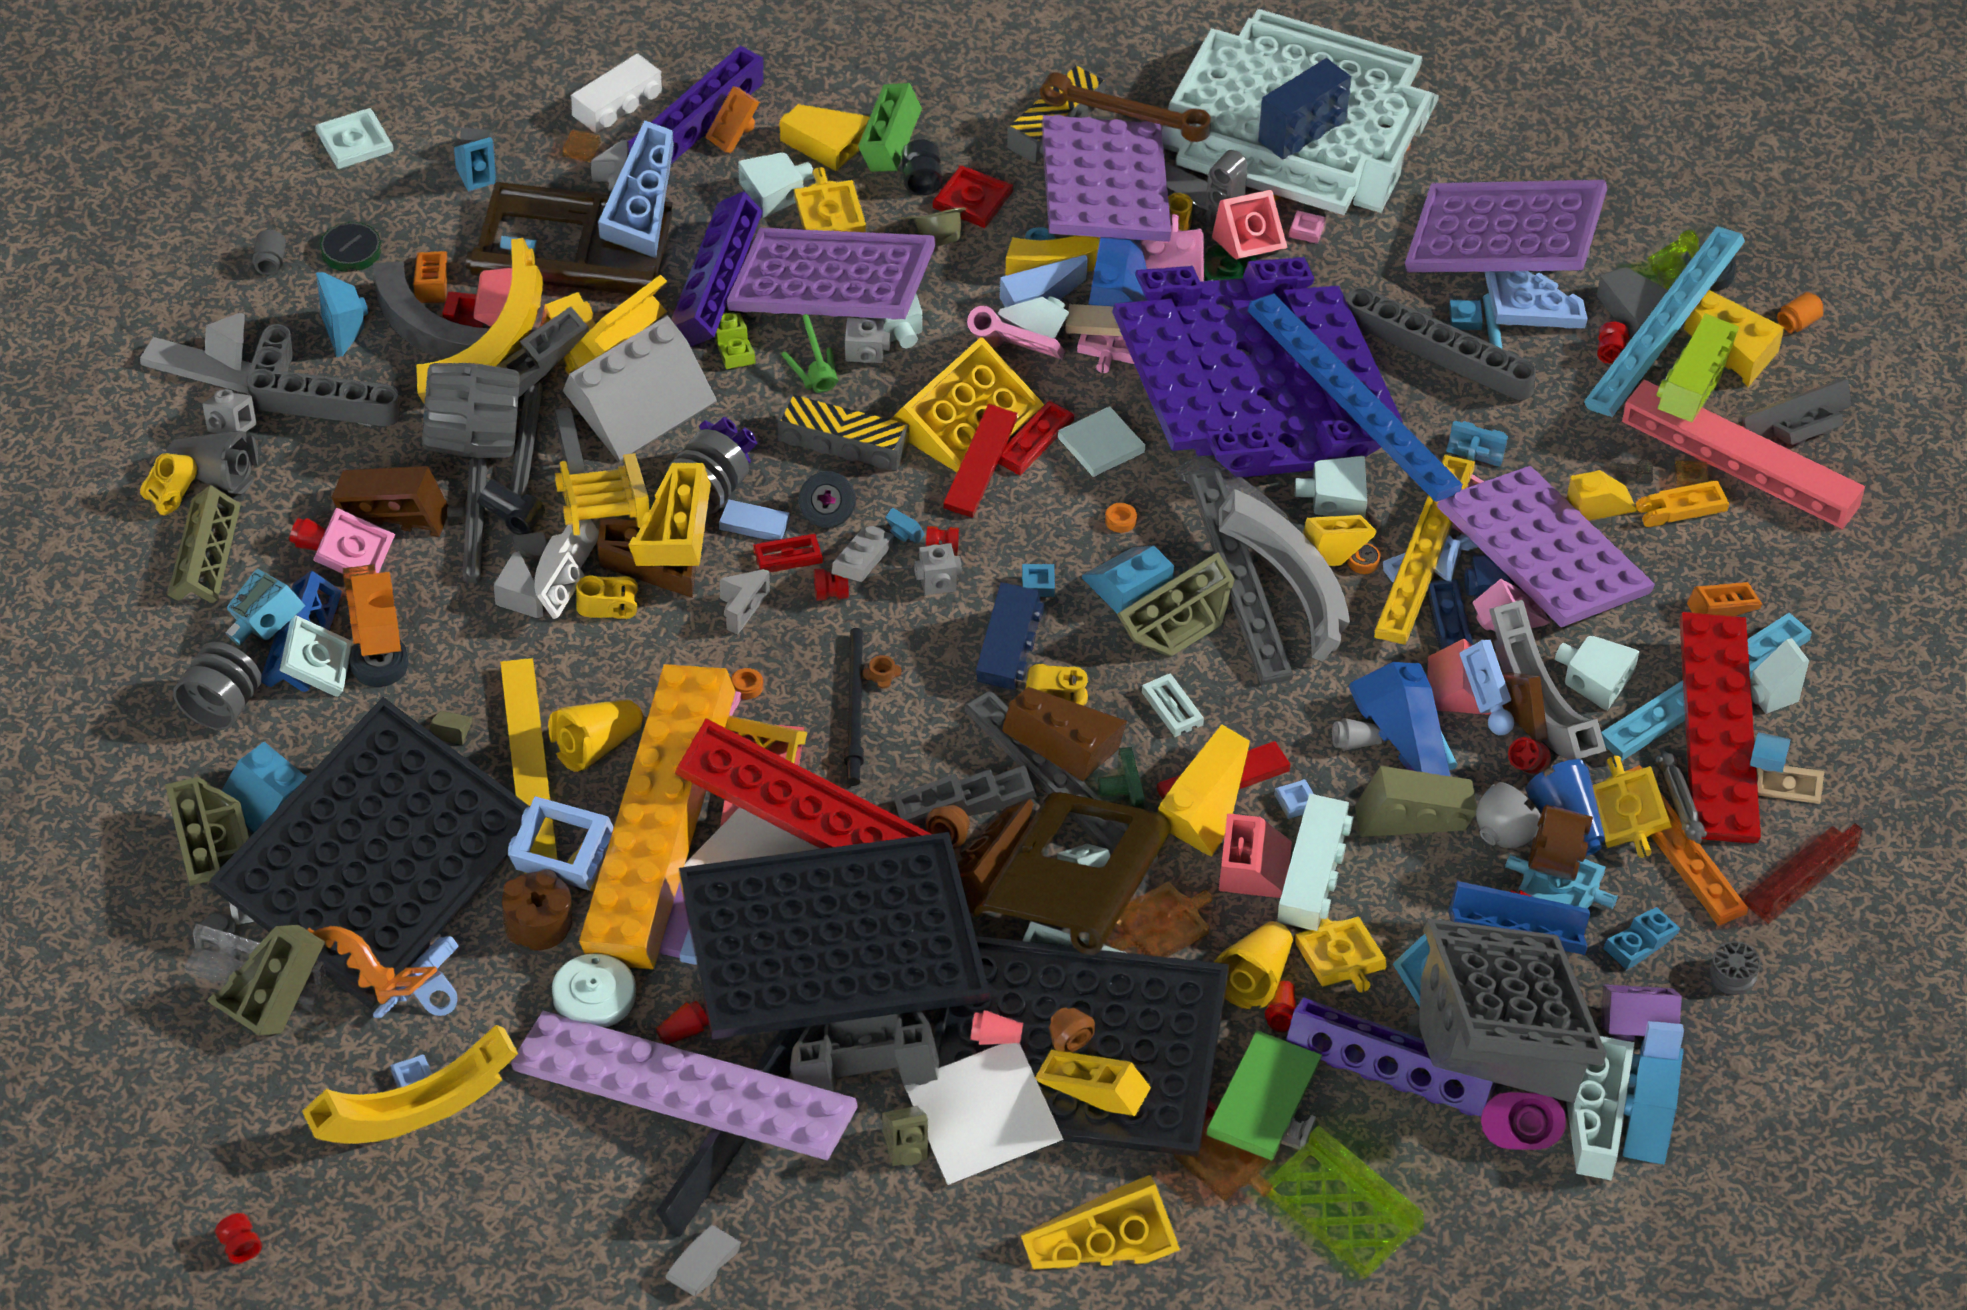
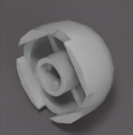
M1498 782L1496 786L1493 784L1478 801L1476 820L1481 830L1480 835L1488 844L1515 849L1524 846L1536 836L1539 828L1537 824L1540 813L1536 807L1530 811L1524 804L1528 798L1519 790L1504 782Z

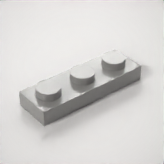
M864 526L835 559L831 574L862 582L891 548L894 534L885 532L877 526Z

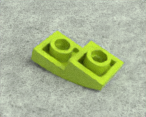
M723 314L714 338L725 368L730 369L756 364L755 352L748 340L747 327L741 314Z

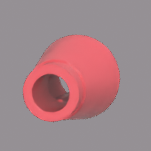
M984 1010V1013L975 1012L971 1040L979 1041V1045L1020 1044L1023 1023Z

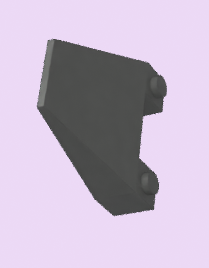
M922 1011L807 1026L792 1050L791 1071L794 1081L835 1092L837 1077L899 1067L903 1085H923L930 1081L938 1080L939 1058L930 1024Z

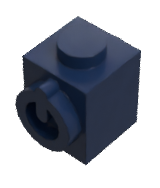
M1473 556L1471 568H1465V592L1467 596H1473L1474 600L1500 579L1514 585V581L1488 556Z

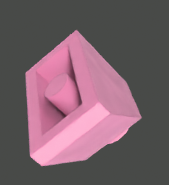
M1503 579L1497 581L1472 602L1478 613L1476 616L1477 621L1487 631L1490 629L1495 631L1489 609L1522 599L1531 628L1545 626L1550 623L1544 610L1523 590Z

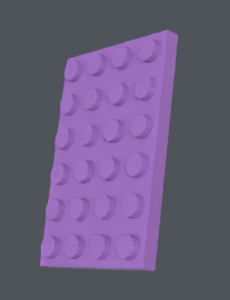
M1043 115L1042 138L1049 234L1170 242L1171 223L1161 125L1148 121L1130 122L1119 119L1102 120L1091 117L1074 118L1062 115Z
M1606 181L1431 183L1405 261L1407 272L1423 273L1583 270L1606 195Z
M759 228L728 296V310L770 312L773 314L829 315L832 317L888 318L891 320L906 319L935 248L934 236Z
M1531 466L1462 489L1454 496L1440 500L1437 504V507L1560 627L1646 596L1654 588L1655 584L1643 571L1637 568Z

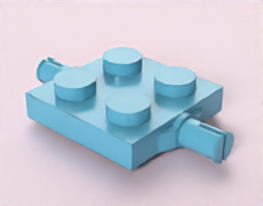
M1512 854L1509 855L1505 868L1524 874L1523 882L1518 891L1522 890L1532 897L1588 908L1596 902L1611 909L1614 908L1618 898L1617 895L1615 896L1599 889L1606 867L1586 859L1580 862L1575 881L1529 869L1528 861L1515 857Z

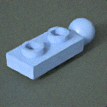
M1481 640L1459 654L1479 712H1491L1488 718L1489 729L1496 735H1506L1514 727V718L1509 711L1503 709L1502 705L1511 701L1491 640Z

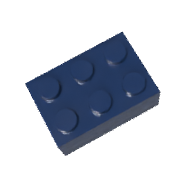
M1325 58L1263 96L1258 141L1284 160L1293 153L1299 152L1312 141L1320 139L1325 133L1336 126H1341L1348 116L1352 76L1331 60Z

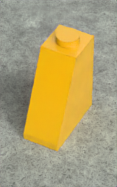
M798 104L780 119V141L837 171L860 151L858 145L870 117Z

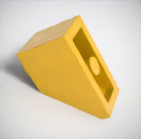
M1601 470L1570 476L1566 500L1588 521L1636 512L1637 508L1627 487Z
M1362 515L1306 518L1303 535L1315 546L1329 566L1343 564L1376 534V530Z

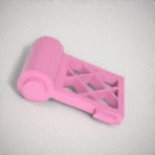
M988 306L975 307L968 315V328L977 339L982 336L992 348L1000 346L1005 341L1063 360L1065 350L1057 339L1003 323L994 310Z

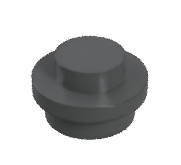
M212 914L202 922V935L208 942L214 945L226 944L236 933L235 921L228 914Z

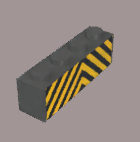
M1079 64L1066 74L1072 81L1073 86L1107 94L1105 92L1106 79ZM1052 87L1056 92L1062 93L1057 87ZM1040 98L1008 127L1007 148L1037 163L1044 156L1042 138L1043 115L1084 118L1088 117L1095 108L1067 101L1063 106L1055 107L1047 104Z
M790 394L778 418V441L785 442L791 446L797 445L812 449L822 454L828 453L843 457L849 461L874 465L879 469L897 471L909 445V425Z

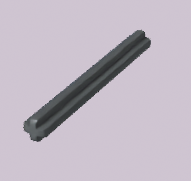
M540 382L527 389L524 395L509 488L520 496L525 495L527 492L543 385Z
M475 457L469 462L462 575L463 581L467 584L471 582L478 583L481 574L485 507L478 504L477 500L486 486L487 461L484 458L477 459Z

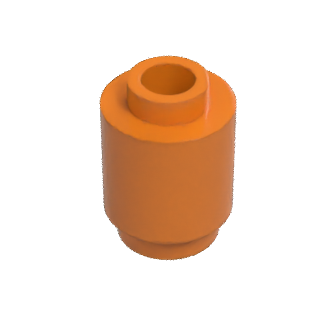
M1804 292L1782 306L1781 311L1777 314L1778 322L1788 333L1800 332L1822 318L1823 302L1817 295Z

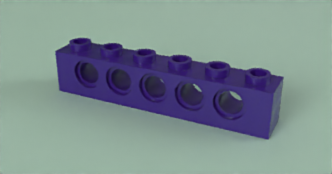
M740 45L651 121L653 124L673 130L671 164L708 132L733 86L751 95L763 84V57ZM638 134L628 141L629 153Z
M744 191L717 203L671 318L672 322L686 338L690 347L715 336L727 305L728 296L738 277L763 213L762 209Z
M1304 997L1294 1010L1286 1041L1322 1055L1321 1060L1327 1062L1333 1068L1351 1070L1359 1073L1361 1077L1367 1080L1382 1081L1392 1085L1398 1091L1413 1092L1424 1096L1432 1103H1444L1458 1108L1461 1113L1469 1116L1477 1115L1481 1117L1483 1108L1492 1099L1496 1086L1495 1082L1434 1067L1423 1039ZM1320 1032L1327 1034L1332 1041L1325 1040L1320 1035ZM1352 1044L1361 1046L1364 1052L1357 1051ZM1385 1056L1393 1057L1398 1064L1389 1062ZM1418 1068L1426 1069L1431 1076L1422 1074ZM1451 1079L1460 1081L1464 1087L1456 1086Z

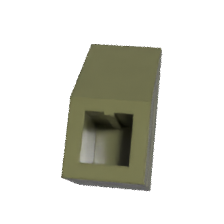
M918 1106L884 1112L882 1132L892 1165L903 1164L911 1166L919 1163L921 1160H926L928 1148L927 1114Z

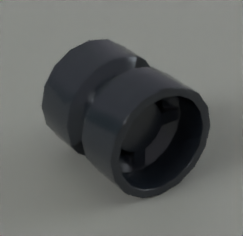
M917 139L906 144L901 151L906 190L913 195L934 194L942 186L939 148L932 141Z

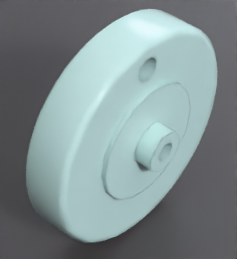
M598 953L581 955L566 962L556 973L552 983L553 1003L556 1011L561 1016L604 1028L609 1027L624 1019L632 1010L636 999L635 979L629 967L615 957Z

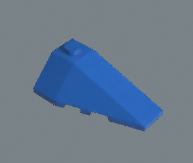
M1100 237L1089 305L1114 306L1115 303L1149 301L1144 296L1135 275L1136 270L1147 269L1140 240Z
M1392 662L1350 683L1349 689L1359 711L1366 719L1372 718L1381 729L1378 734L1384 742L1390 740L1400 752L1398 759L1407 770L1450 776L1432 687L1420 663Z

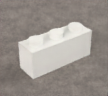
M639 54L632 56L571 95L572 116L595 133L605 127H610L616 120L627 113L634 112L638 106L649 99L656 98L662 92L661 71Z

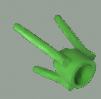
M804 314L803 320L816 361L810 364L806 374L787 352H783L782 357L802 379L806 389L813 388L817 393L830 391L839 381L835 373L833 350L831 347L827 348V363L823 361L808 314Z

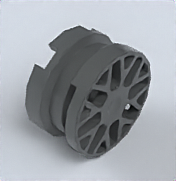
M1731 941L1723 943L1717 947L1713 954L1709 972L1711 982L1718 990L1726 994L1740 995L1747 993L1756 984L1757 975L1760 970V957L1751 946L1743 942Z

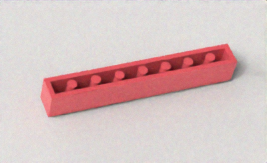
M1643 380L1625 403L1623 423L1841 529L1847 525L1861 505L1865 486L1713 412L1701 408L1694 421L1689 422L1657 409L1661 398L1656 396L1659 386Z

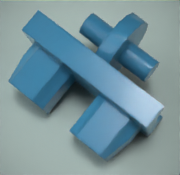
M1454 421L1446 452L1467 457V460L1475 462L1477 460L1500 467L1508 436L1498 430L1489 431L1475 427L1473 423L1466 421L1462 423Z

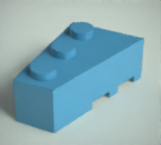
M1642 1041L1639 1054L1633 1053L1624 1108V1115L1629 1116L1623 1157L1665 1165L1677 1108L1683 1049L1680 1048L1678 1060L1644 1057L1642 1052L1644 1041Z

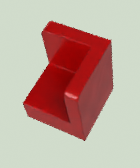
M448 291L442 312L444 319L470 327L483 328L484 323L474 319L477 294Z

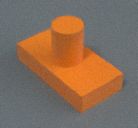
M733 86L705 138L723 151L732 153L743 132L748 133L753 130L755 121L752 116L760 102L742 89Z

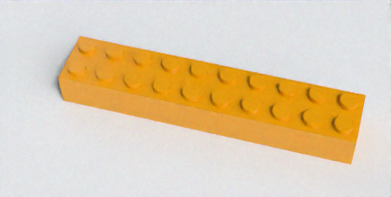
M663 665L579 939L584 954H605L619 959L630 968L654 970L680 882L679 867H684L707 791L676 775L675 771L706 718L723 727L726 726L735 696V689L727 668Z

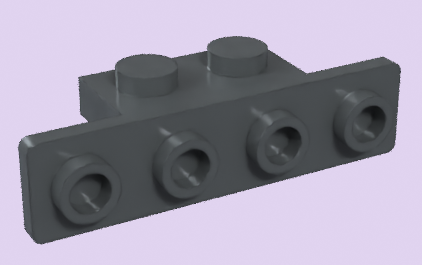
M1840 378L1747 413L1741 417L1742 427L1766 439L1775 436L1790 445L1802 444L1806 439L1816 435H1826L1832 429L1843 425V416L1839 411L1851 406L1849 380Z

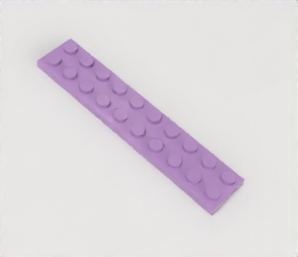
M542 1011L518 1049V1055L511 1061L513 1070L519 1073L827 1161L858 1107L854 1097L586 1022L575 1021L547 1011Z

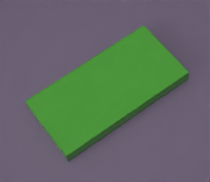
M1257 1030L1208 1126L1206 1135L1266 1159L1273 1160L1320 1064L1322 1055Z

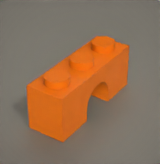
M390 572L351 576L352 589L346 590L353 644L360 643L362 656L401 651Z

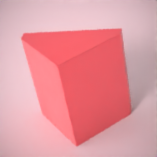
M1272 190L1229 198L1219 202L1212 238L1234 259L1287 248Z
M512 268L484 270L481 272L474 319L490 327L496 322L509 295Z
M1462 639L1428 656L1427 679L1432 687L1436 710L1490 715L1491 712H1479L1459 654L1472 646L1466 639Z

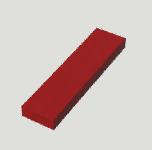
M991 404L987 405L944 500V509L971 518L974 517L1016 424L1018 413Z
M1276 741L1248 750L1239 790L1290 771L1291 764ZM1181 775L1157 783V792L1162 800Z

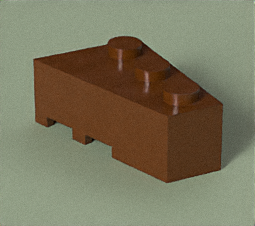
M428 466L343 470L331 497L338 509L374 525L382 526L383 522L402 525L401 530L410 532L415 527L430 530V536L440 537L451 510Z
M600 518L597 544L599 566L693 598L696 566H636L628 545L632 537H636L640 530L636 520Z
M1027 687L1009 703L1002 731L1079 780L1084 781L1119 749L1127 721Z

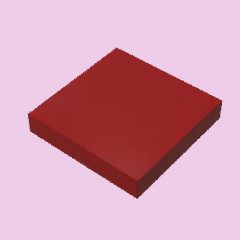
M960 165L932 201V208L939 211L966 208V211L960 213V219L986 228L1012 194L1013 185Z

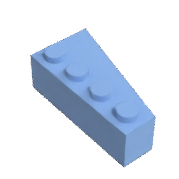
M644 120L598 221L600 238L656 258L673 153V130Z

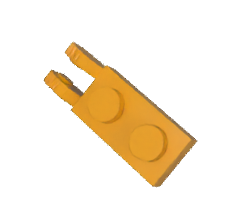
M1717 480L1659 491L1657 494L1641 497L1635 503L1637 511L1645 513L1642 521L1646 527L1663 525L1667 521L1674 522L1726 512L1729 508V502Z

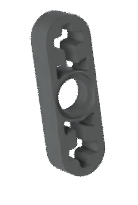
M571 408L554 409L556 429L569 475L585 473Z

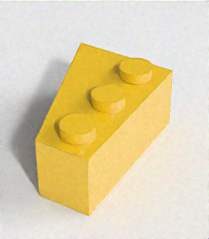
M704 463L671 464L655 494V502L649 513L646 512L642 518L643 524L636 537H632L628 544L636 566L700 565L711 486Z

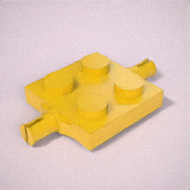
M820 167V173L818 168H815L812 172L815 184L809 187L794 189V199L803 230L866 232V223L853 180L841 182L827 181L825 169Z
M1614 756L1617 767L1614 766L1612 757H1609L1607 764L1612 776L1603 782L1593 785L1606 846L1611 848L1634 841L1638 857L1644 858L1641 846L1644 847L1647 856L1652 853L1646 837L1672 828L1652 767L1649 766L1637 771H1624L1620 756Z
M1359 916L1343 921H1330L1327 917V920H1320L1317 931L1308 930L1295 934L1296 946L1322 987L1351 980L1357 991L1362 993L1363 989L1367 991L1370 988V982L1365 975L1386 969V958Z

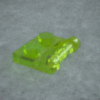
M1690 229L1682 232L1678 240L1647 257L1659 285L1667 290L1670 289L1686 268L1681 254L1688 251L1692 259L1700 249L1698 246L1699 238L1694 230Z

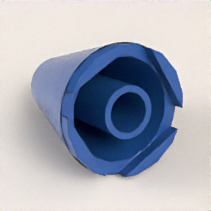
M1581 759L1567 760L1553 765L1552 767L1555 772L1546 777L1543 772L1536 775L1528 782L1525 790L1528 798L1540 812H1542L1545 805H1550L1593 817L1588 836L1584 835V842L1588 843L1586 856L1602 848L1601 844L1605 840V835L1588 766Z

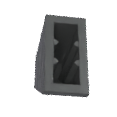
M1624 267L1615 271H1609L1600 276L1597 298L1617 322L1624 324L1629 329V337L1632 339L1668 290L1628 267Z

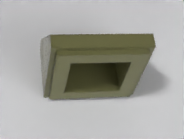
M440 711L430 723V732L442 741L463 745L473 717Z

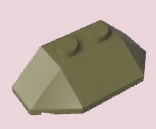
M1219 552L1132 603L1117 615L1134 643L1171 657L1222 625L1230 590L1235 579Z
M200 777L165 784L188 883L191 886L208 882L249 839L240 802L220 789L207 785V782Z

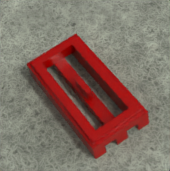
M815 533L753 544V553L756 556L759 570L764 569L769 571V573L823 563V556ZM805 546H812V547H809V548H803V549L794 550V548H800V547H805ZM781 551V553L763 556V554Z

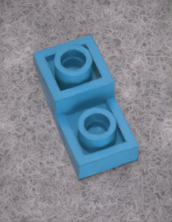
M1758 732L1750 766L1766 771L1783 773L1791 739Z
M1655 907L1635 917L1630 928L1608 938L1603 949L1628 970L1667 944L1679 933L1680 927L1659 908Z

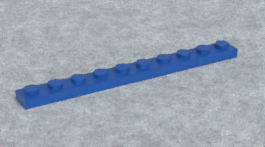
M1275 294L1250 301L1248 312L1435 502L1454 496L1457 492L1461 491L1463 484Z

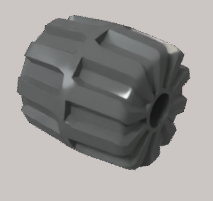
M476 363L430 364L427 372L424 404L423 448L428 451L463 457L499 458L512 456L515 445L519 373L513 369Z

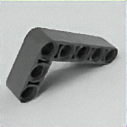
M1226 151L1210 168L1208 182L1165 162L1168 196L1174 193L1187 194L1192 199L1191 219L1214 229L1219 202L1245 195L1247 161L1238 151Z
M273 324L266 327L262 332L247 376L248 394L252 396L254 409L377 426H391L400 419L399 397L395 387L388 384L288 372L293 357L289 329L285 325Z

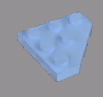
M1485 271L1496 324L1585 329L1587 315L1583 299L1575 294L1570 296L1558 290L1559 284L1541 273L1534 275L1529 271Z

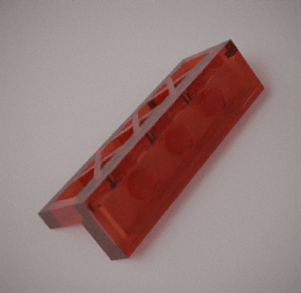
M1856 823L1843 833L1834 826L1830 827L1746 895L1744 903L1765 922L1771 923L1857 852L1863 829Z

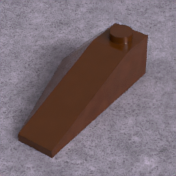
M1031 798L1006 807L981 831L982 838L959 852L964 858L957 863L969 913H974L977 905L1026 830L1034 804Z

